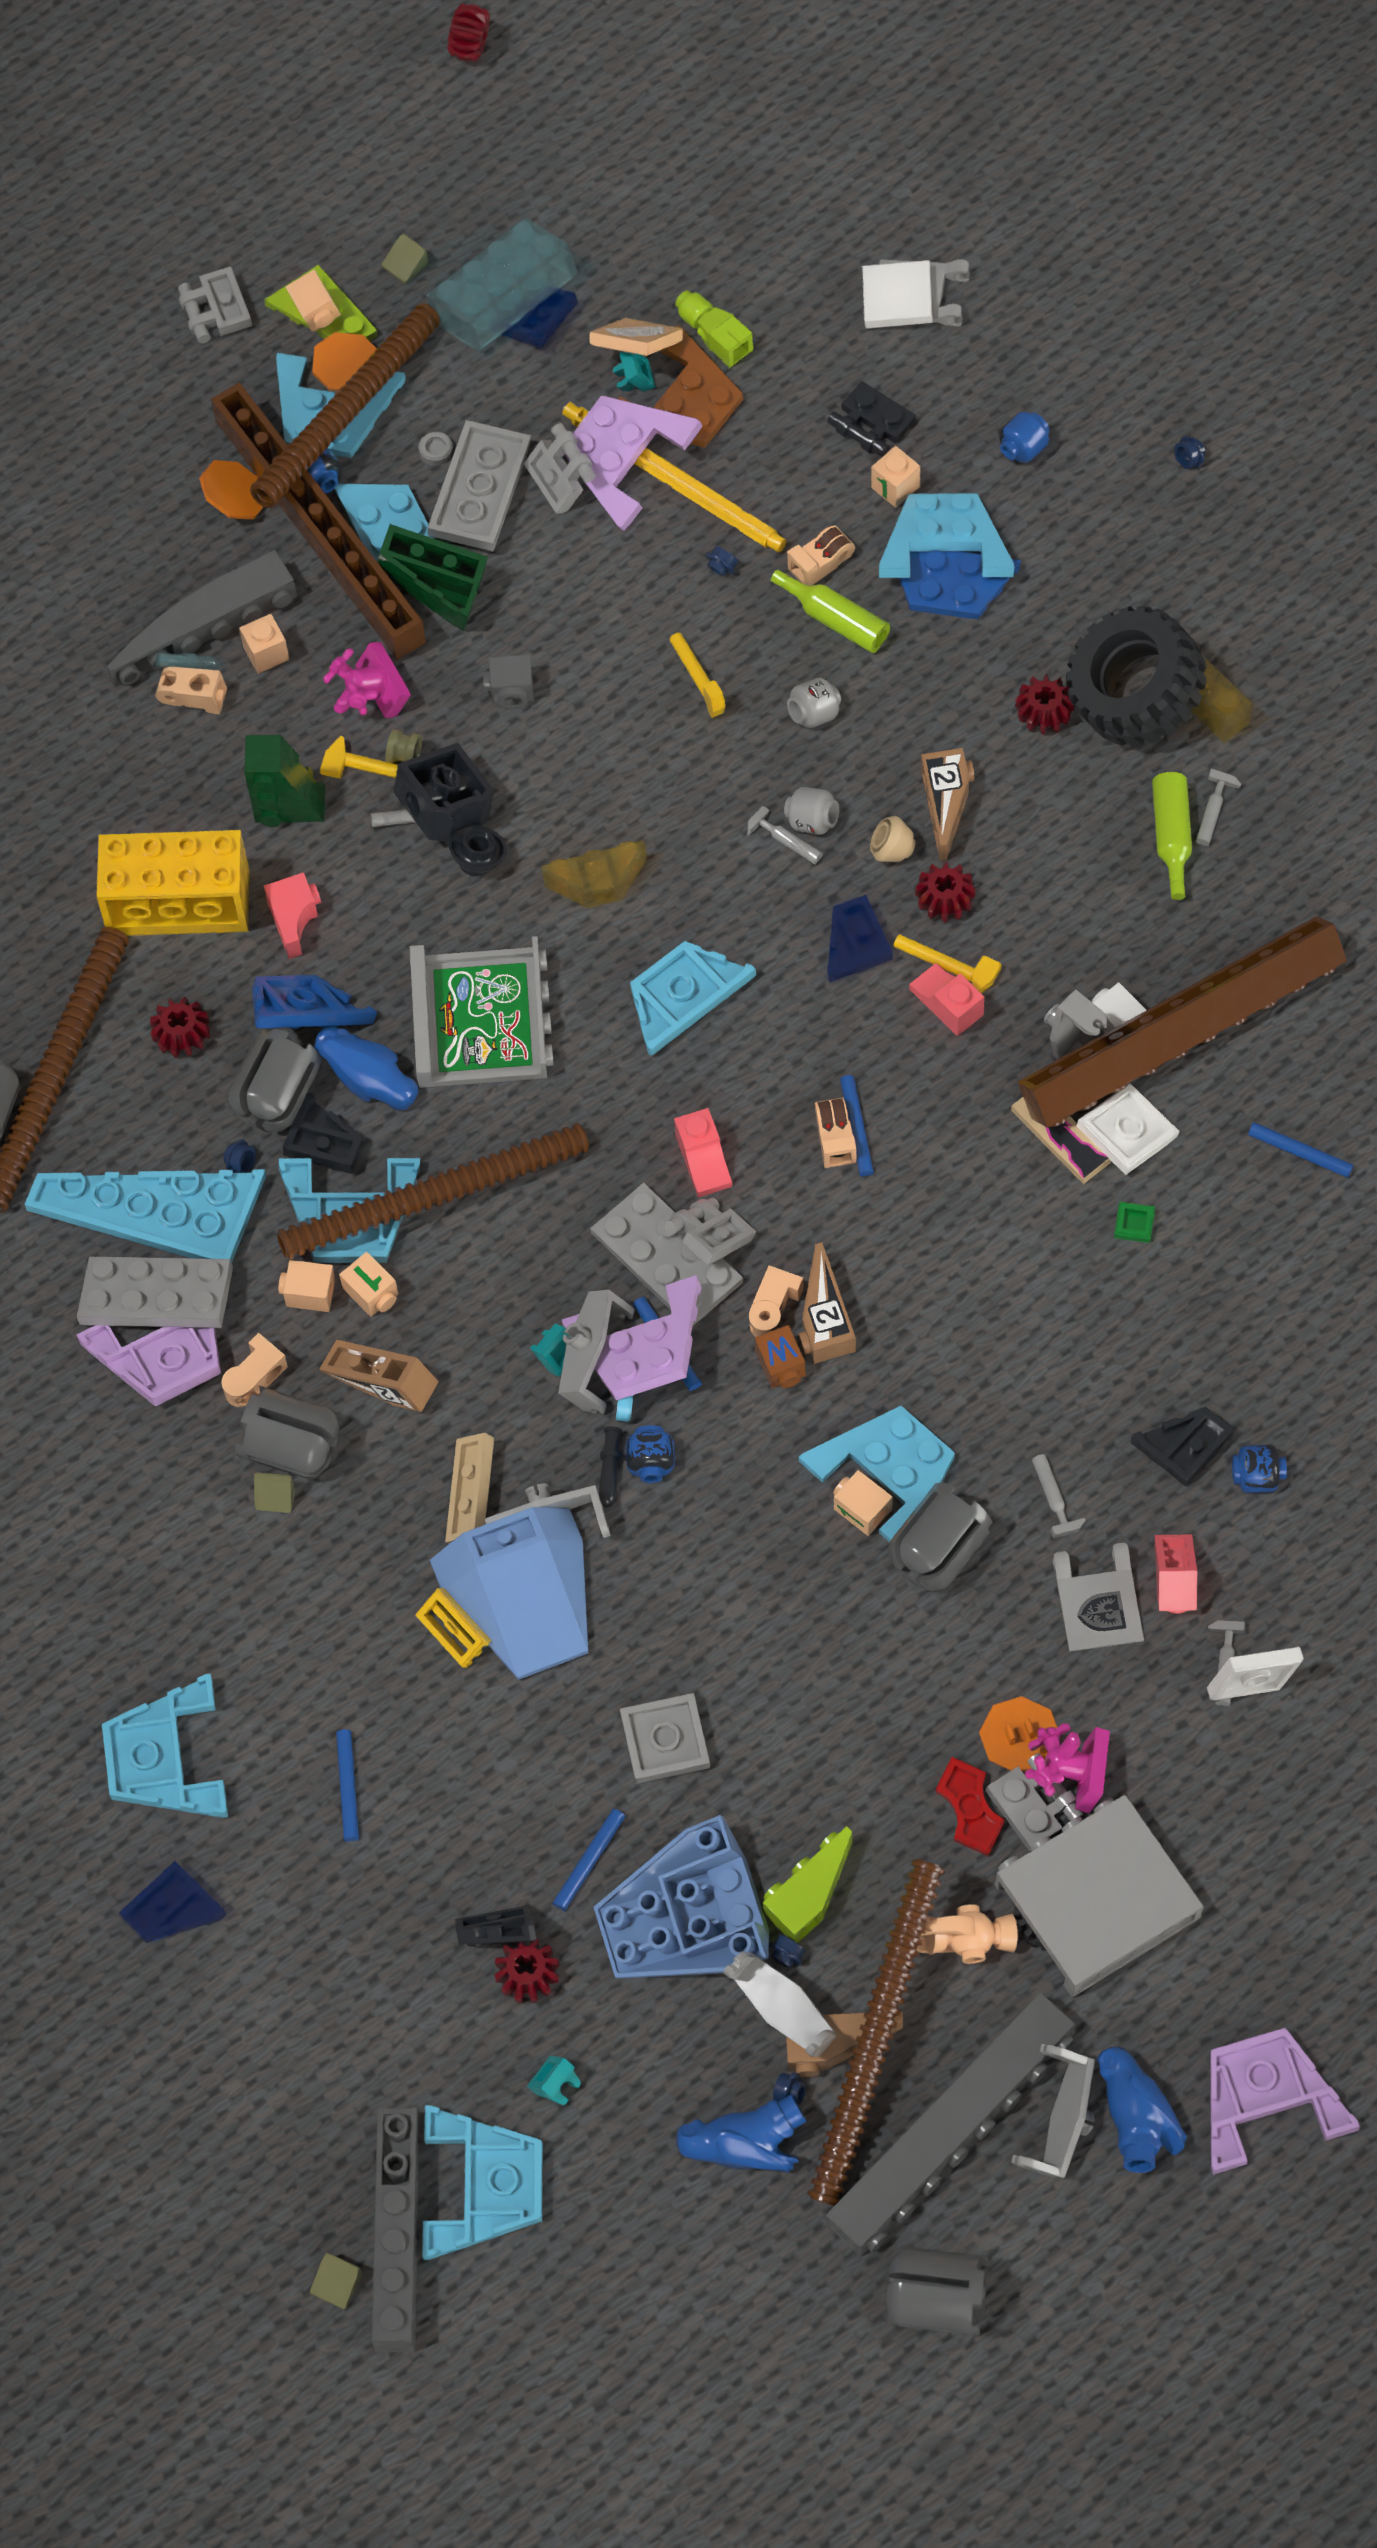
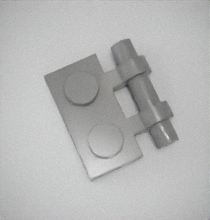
M231 266L199 276L200 288L192 290L189 283L179 285V302L182 310L188 314L190 332L196 335L198 343L203 344L210 340L208 330L214 326H217L220 336L252 326L249 312ZM208 302L211 311L201 313L200 304Z
M559 423L551 429L556 438L552 443L551 440H540L524 462V465L555 513L563 514L570 509L583 491L577 481L579 476L582 477L585 483H588L596 477V474L591 468L592 462L587 454L581 453L577 447V439L573 433L567 431L563 424ZM565 453H566V455L568 456V458L570 459V462H569L568 465L565 463V461H564L563 458H562Z
M715 1198L700 1199L692 1203L689 1210L682 1209L673 1213L670 1220L666 1221L664 1225L666 1232L671 1235L677 1232H685L686 1235L682 1243L707 1265L748 1244L756 1233L731 1208L721 1213L718 1210L719 1203Z
M1040 1753L1033 1755L1027 1761L1031 1768L1034 1770L1037 1769V1767L1034 1764V1759L1038 1755L1041 1756ZM1016 1767L988 1785L986 1792L1026 1848L1031 1852V1846L1046 1836L1052 1838L1061 1832L1062 1826L1055 1818L1056 1816L1064 1812L1069 1821L1077 1817H1082L1084 1814L1082 1811L1075 1809L1076 1796L1071 1790L1067 1791L1062 1783H1052L1056 1791L1052 1796L1055 1801L1047 1806L1036 1792V1789L1041 1786L1034 1779L1026 1778L1021 1769Z

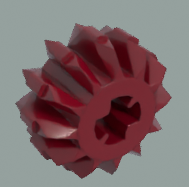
M463 3L457 7L451 21L447 39V49L451 56L458 57L459 60L463 61L470 60L476 62L483 54L490 27V15L486 9L480 8L478 5Z
M1047 673L1043 677V681H1039L1032 676L1029 680V685L1022 684L1019 688V696L1015 699V708L1018 710L1019 722H1027L1029 732L1036 728V726H1040V732L1044 735L1047 727L1050 726L1051 729L1058 733L1060 725H1068L1071 720V713L1074 711L1075 706L1070 702L1067 694L1069 687H1063L1061 677L1052 682Z
M947 860L940 869L931 864L929 873L921 872L919 884L915 887V896L918 898L920 910H928L930 920L937 916L938 913L941 914L944 924L948 920V914L951 913L952 916L959 920L962 917V910L970 911L972 900L975 897L976 888L972 885L973 878L971 873L963 874L961 864L951 869Z
M184 996L180 1003H175L169 997L168 1007L157 1005V1015L151 1016L150 1026L153 1028L150 1035L152 1041L158 1043V1048L162 1053L170 1050L171 1055L176 1059L180 1050H185V1054L189 1057L192 1054V1046L203 1050V1039L210 1036V1028L208 1026L210 1020L208 1014L202 1012L201 1004L198 1001L189 1004L188 998Z
M537 1938L531 1941L529 1946H525L524 1941L516 1942L517 1949L515 1950L511 1946L505 1945L503 1952L506 1957L495 1959V1965L500 1970L494 1974L497 1983H504L501 1988L502 1993L507 1996L515 1991L514 1998L517 2003H521L525 1994H529L531 2003L535 2004L538 2001L536 1993L538 1990L543 1995L549 1996L551 1988L548 1984L559 1982V1975L554 1970L560 1967L558 1958L551 1957L553 1953L552 1947L547 1945L539 1949L540 1943ZM523 1965L526 1968L533 1966L534 1973L530 1975L525 1971L521 1974L520 1967Z

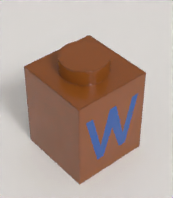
M789 1325L754 1338L755 1352L771 1389L777 1386H781V1388L792 1387L801 1381V1377L806 1376L805 1361Z

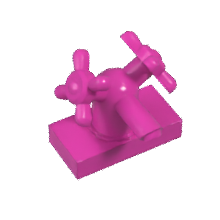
M381 642L369 643L355 665L357 669H352L346 664L347 660L354 653L352 649H346L342 656L332 661L329 672L323 677V681L328 684L338 674L345 680L346 687L334 705V711L337 713H344L349 707L358 709L361 715H366L367 707L365 705L367 700H375L384 717L392 718L399 714L411 696Z
M1063 1723L1057 1728L1038 1729V1739L1029 1742L1028 1747L1030 1751H1034L1045 1745L1048 1753L1045 1761L1040 1755L1034 1759L1037 1769H1028L1025 1772V1777L1034 1779L1038 1785L1044 1787L1045 1794L1049 1797L1053 1796L1056 1792L1052 1784L1053 1782L1062 1783L1065 1777L1077 1781L1075 1809L1090 1813L1103 1795L1110 1731L1095 1727L1082 1745V1751H1079L1077 1749L1081 1744L1080 1738L1075 1732H1070L1061 1745L1060 1735L1071 1730L1069 1724Z

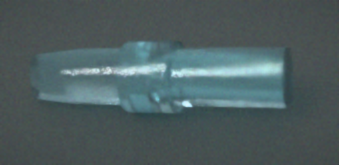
M157 653L155 659L156 666L207 670L220 668L219 662L214 657L195 655L194 653Z

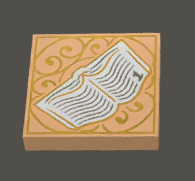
M629 318L621 319L590 332V344L594 346L645 356L683 340L682 328Z

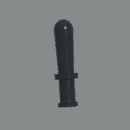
M614 1426L604 1428V1451L600 1452V1459L603 1463L599 1496L602 1506L605 1508L613 1506L616 1502L618 1462L622 1460V1454L619 1452L622 1429Z

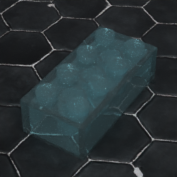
M525 217L426 296L430 306L440 316V326L479 352L578 273L568 244Z

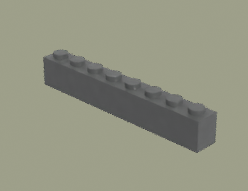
M1040 1993L826 2214V2225L859 2256H862L867 2249L872 2253L875 2252L888 2237L885 2233L887 2228L894 2221L898 2224L903 2223L915 2209L912 2202L921 2193L925 2196L931 2194L942 2180L939 2174L948 2165L955 2168L960 2164L969 2152L965 2147L975 2137L982 2140L995 2125L992 2119L1002 2109L1005 2112H1009L1022 2097L1019 2091L1029 2081L1034 2085L1044 2076L1049 2068L1046 2063L1051 2057L1040 2053L1041 2044L1053 2045L1066 2050L1070 2049L1075 2042V2039L1072 2037L1075 2023Z

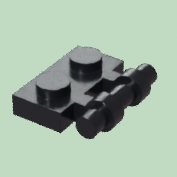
M861 381L841 403V409L849 415L843 417L833 411L827 419V423L834 426L838 434L845 438L849 436L856 440L866 452L871 453L873 451L883 457L888 452L889 445L884 443L882 439L886 437L896 444L914 424L916 414ZM859 422H862L873 430L867 432L857 425Z

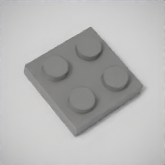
M694 1693L620 1709L636 1784L710 1768Z

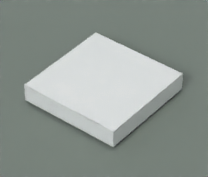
M929 260L863 266L865 328L933 323Z
M1130 1083L1125 1089L1116 1092L1081 1117L1077 1122V1127L1125 1175L1167 1146L1179 1134V1130Z
M1300 1647L1230 1657L1207 1687L1210 1700L1280 1690L1303 1661Z

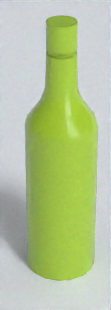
M778 569L773 573L771 582L796 596L808 616L870 653H875L887 639L890 631V624L829 587L822 584L805 585Z
M1165 772L1152 779L1157 853L1168 867L1171 898L1173 900H1181L1185 898L1184 865L1192 853L1188 786L1185 775L1178 772Z

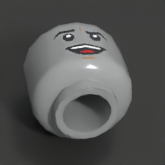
M815 678L792 689L790 698L787 701L788 712L794 722L800 723V725L806 728H813L835 719L839 711L841 696L838 689L827 680Z
M799 787L792 797L787 798L784 814L795 831L822 835L836 825L839 817V804L828 790Z

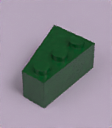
M389 524L379 553L378 564L393 583L464 632L485 572L488 557Z
M246 735L244 774L255 823L276 827L281 823L324 822L325 784L317 782L313 778V771L309 766H302L299 762L298 753L282 735Z

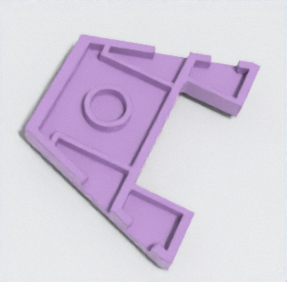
M601 395L574 431L573 435L577 439V447L581 453L587 454L592 462L591 468L596 474V477L591 482L586 483V485L619 529L625 531L642 509L640 503L616 488L656 433L685 451L703 427L699 420Z
M697 1275L665 1285L671 1308L670 1315L606 1336L605 1345L594 1370L616 1401L687 1377L693 1341L691 1336L693 1321H696L698 1312L696 1307L697 1295L701 1294L702 1289ZM579 1314L562 1319L563 1326L567 1328L571 1323L576 1322Z
M95 1325L77 1334L80 1344L90 1354L155 1407L221 1374L215 1328L162 1327L124 1347L120 1346L110 1326Z
M1286 2028L1211 2050V2171L1213 2175L1247 2165L1248 2160L1235 2125L1311 2103L1325 2141L1359 2131L1360 2126L1353 2114L1350 2115L1340 2102L1339 2096L1315 2070V2065Z

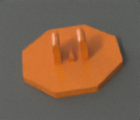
M334 332L314 346L312 374L329 391L339 392L340 388L351 379L352 375L363 366V363L374 354L377 348L364 335Z
M213 460L199 477L206 501L229 518L253 520L263 508L254 500L250 492L251 485L257 481L258 477L239 462Z
M1020 1696L993 1705L979 1731V1735L989 1761L1010 1771L1019 1767L1022 1772H1026L1028 1769H1032L1027 1761L1033 1755L1040 1753L1045 1760L1048 1753L1045 1745L1030 1751L1028 1747L1029 1742L1038 1739V1729L1057 1728L1050 1709Z

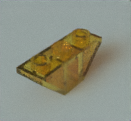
M644 840L638 842L627 841L614 848L602 851L591 850L579 857L567 860H553L549 864L541 866L544 886L587 909L620 901L624 898L647 862L646 846Z

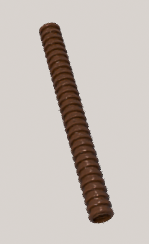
M425 303L418 304L403 322L398 325L397 329L386 338V341L375 350L374 354L363 363V366L352 375L351 379L340 388L339 392L328 401V404L317 413L316 417L305 426L304 430L293 439L292 443L281 452V455L269 465V468L257 478V481L251 485L250 492L258 504L266 508H273L283 498V495L289 491V488L293 487L295 482L301 478V475L305 474L307 469L312 466L313 462L324 453L325 449L336 440V437L347 428L348 424L354 420V417L358 416L366 404L377 395V392L410 359L412 354L428 339L429 335L440 326V316L433 307Z
M102 927L100 929L99 937L95 940V946L90 951L91 955L87 957V964L82 968L83 974L79 975L78 983L73 988L74 992L69 997L70 1002H67L65 1005L66 1011L62 1012L60 1016L61 1021H58L56 1025L57 1030H54L52 1034L53 1039L48 1042L47 1046L49 1049L44 1051V1058L39 1062L40 1068L36 1069L35 1077L30 1082L31 1087H28L26 1090L27 1096H24L21 1101L23 1106H19L17 1110L18 1115L13 1119L14 1125L9 1127V1134L4 1138L5 1144H2L0 1147V1208H2L0 1212H6L9 1208L7 1202H11L13 1199L12 1193L18 1188L16 1183L21 1181V1173H24L27 1168L25 1164H28L31 1159L29 1154H33L35 1151L34 1145L40 1140L38 1135H41L44 1131L43 1126L48 1122L47 1116L51 1115L52 1107L57 1102L56 1097H59L61 1093L60 1088L65 1085L66 1081L64 1078H67L70 1074L69 1069L74 1065L73 1059H76L79 1054L78 1050L83 1045L82 1040H85L87 1036L86 1031H89L91 1028V1022L96 1017L95 1012L100 1008L99 1003L104 999L103 994L107 992L108 984L113 979L112 975L117 971L116 966L120 964L121 956L125 953L124 947H127L130 942L126 934L116 928Z
M575 1123L572 1124L571 1129L567 1126L562 1128L560 1133L555 1130L551 1132V1136L547 1134L541 1135V1140L533 1138L530 1144L525 1141L520 1143V1147L516 1145L511 1146L510 1151L500 1150L499 1155L491 1153L488 1159L483 1156L478 1158V1162L474 1160L469 1161L468 1166L464 1164L458 1165L457 1170L449 1168L446 1174L442 1171L438 1172L435 1178L430 1175L426 1177V1181L416 1180L415 1185L411 1183L405 1184L404 1189L400 1186L396 1187L393 1193L390 1190L385 1191L382 1197L377 1194L373 1196V1200L369 1198L363 1199L362 1204L358 1202L352 1203L351 1208L347 1205L343 1206L340 1212L337 1209L332 1210L329 1216L323 1213L320 1215V1219L312 1217L309 1223L301 1221L298 1227L293 1224L288 1226L287 1231L283 1228L279 1229L277 1234L279 1246L285 1258L291 1260L294 1259V1254L302 1256L305 1254V1250L309 1252L315 1251L316 1246L324 1248L328 1242L333 1245L337 1243L339 1238L341 1241L347 1240V1235L355 1237L358 1235V1231L366 1233L369 1227L377 1229L380 1223L385 1226L390 1223V1220L394 1222L399 1221L400 1216L410 1217L411 1212L419 1214L422 1208L426 1211L430 1210L433 1204L436 1207L441 1206L444 1200L449 1203L453 1201V1197L457 1199L463 1198L464 1193L468 1196L474 1194L475 1189L478 1192L483 1191L486 1185L491 1188L495 1186V1182L502 1184L505 1183L506 1178L510 1181L515 1179L517 1174L522 1177L526 1175V1171L530 1173L536 1172L537 1167L541 1169L547 1168V1163L555 1165L559 1159L563 1162L568 1160V1156L575 1158L578 1156V1152L582 1154L588 1153L589 1141L583 1127Z
M921 1859L912 1860L911 1866L914 1869L913 1872H908L909 1884H904V1889L907 1891L905 1895L900 1897V1901L903 1904L902 1907H897L898 1919H893V1924L896 1926L894 1930L889 1932V1936L892 1939L891 1942H886L887 1954H882V1959L885 1961L883 1966L879 1965L878 1971L881 1974L880 1977H875L876 1989H871L870 1994L874 1996L872 2001L869 2000L867 2002V2006L870 2009L868 2013L864 2012L863 2015L866 2021L865 2025L861 2024L859 2028L862 2030V2034L856 2037V2042H859L857 2048L852 2050L855 2057L854 2060H849L848 2065L851 2066L850 2072L846 2071L844 2075L848 2079L846 2083L841 2085V2089H844L843 2095H838L837 2100L840 2101L839 2107H834L833 2110L837 2114L835 2119L830 2120V2124L833 2127L831 2131L828 2130L826 2136L829 2137L828 2142H824L822 2148H825L824 2155L820 2154L818 2158L822 2162L820 2167L816 2166L815 2172H818L817 2177L811 2180V2183L814 2184L813 2190H808L807 2193L808 2196H811V2199L835 2206L840 2201V2193L844 2194L845 2188L842 2186L844 2181L848 2182L849 2176L846 2173L848 2169L852 2170L853 2167L850 2164L851 2157L855 2158L857 2154L854 2152V2147L860 2145V2140H857L859 2134L864 2132L861 2125L862 2122H867L868 2119L865 2116V2112L871 2109V2105L868 2103L870 2098L874 2099L875 2093L872 2090L873 2087H878L879 2084L876 2081V2077L881 2075L883 2071L880 2069V2064L886 2061L883 2055L885 2051L890 2049L887 2042L888 2039L892 2040L894 2036L891 2033L892 2027L896 2028L897 2022L894 2021L895 2017L901 2014L898 2007L899 2004H904L905 2001L901 1997L903 1992L907 1993L908 1987L905 1986L906 1981H911L912 1975L909 1972L910 1969H915L916 1966L913 1963V1959L919 1956V1952L916 1951L917 1946L922 1945L921 1934H925L927 1931L924 1924L930 1921V1916L927 1914L929 1910L932 1911L934 1908L931 1902L938 1895L935 1889L941 1886V1881L938 1880L939 1876H943L945 1873L941 1866Z

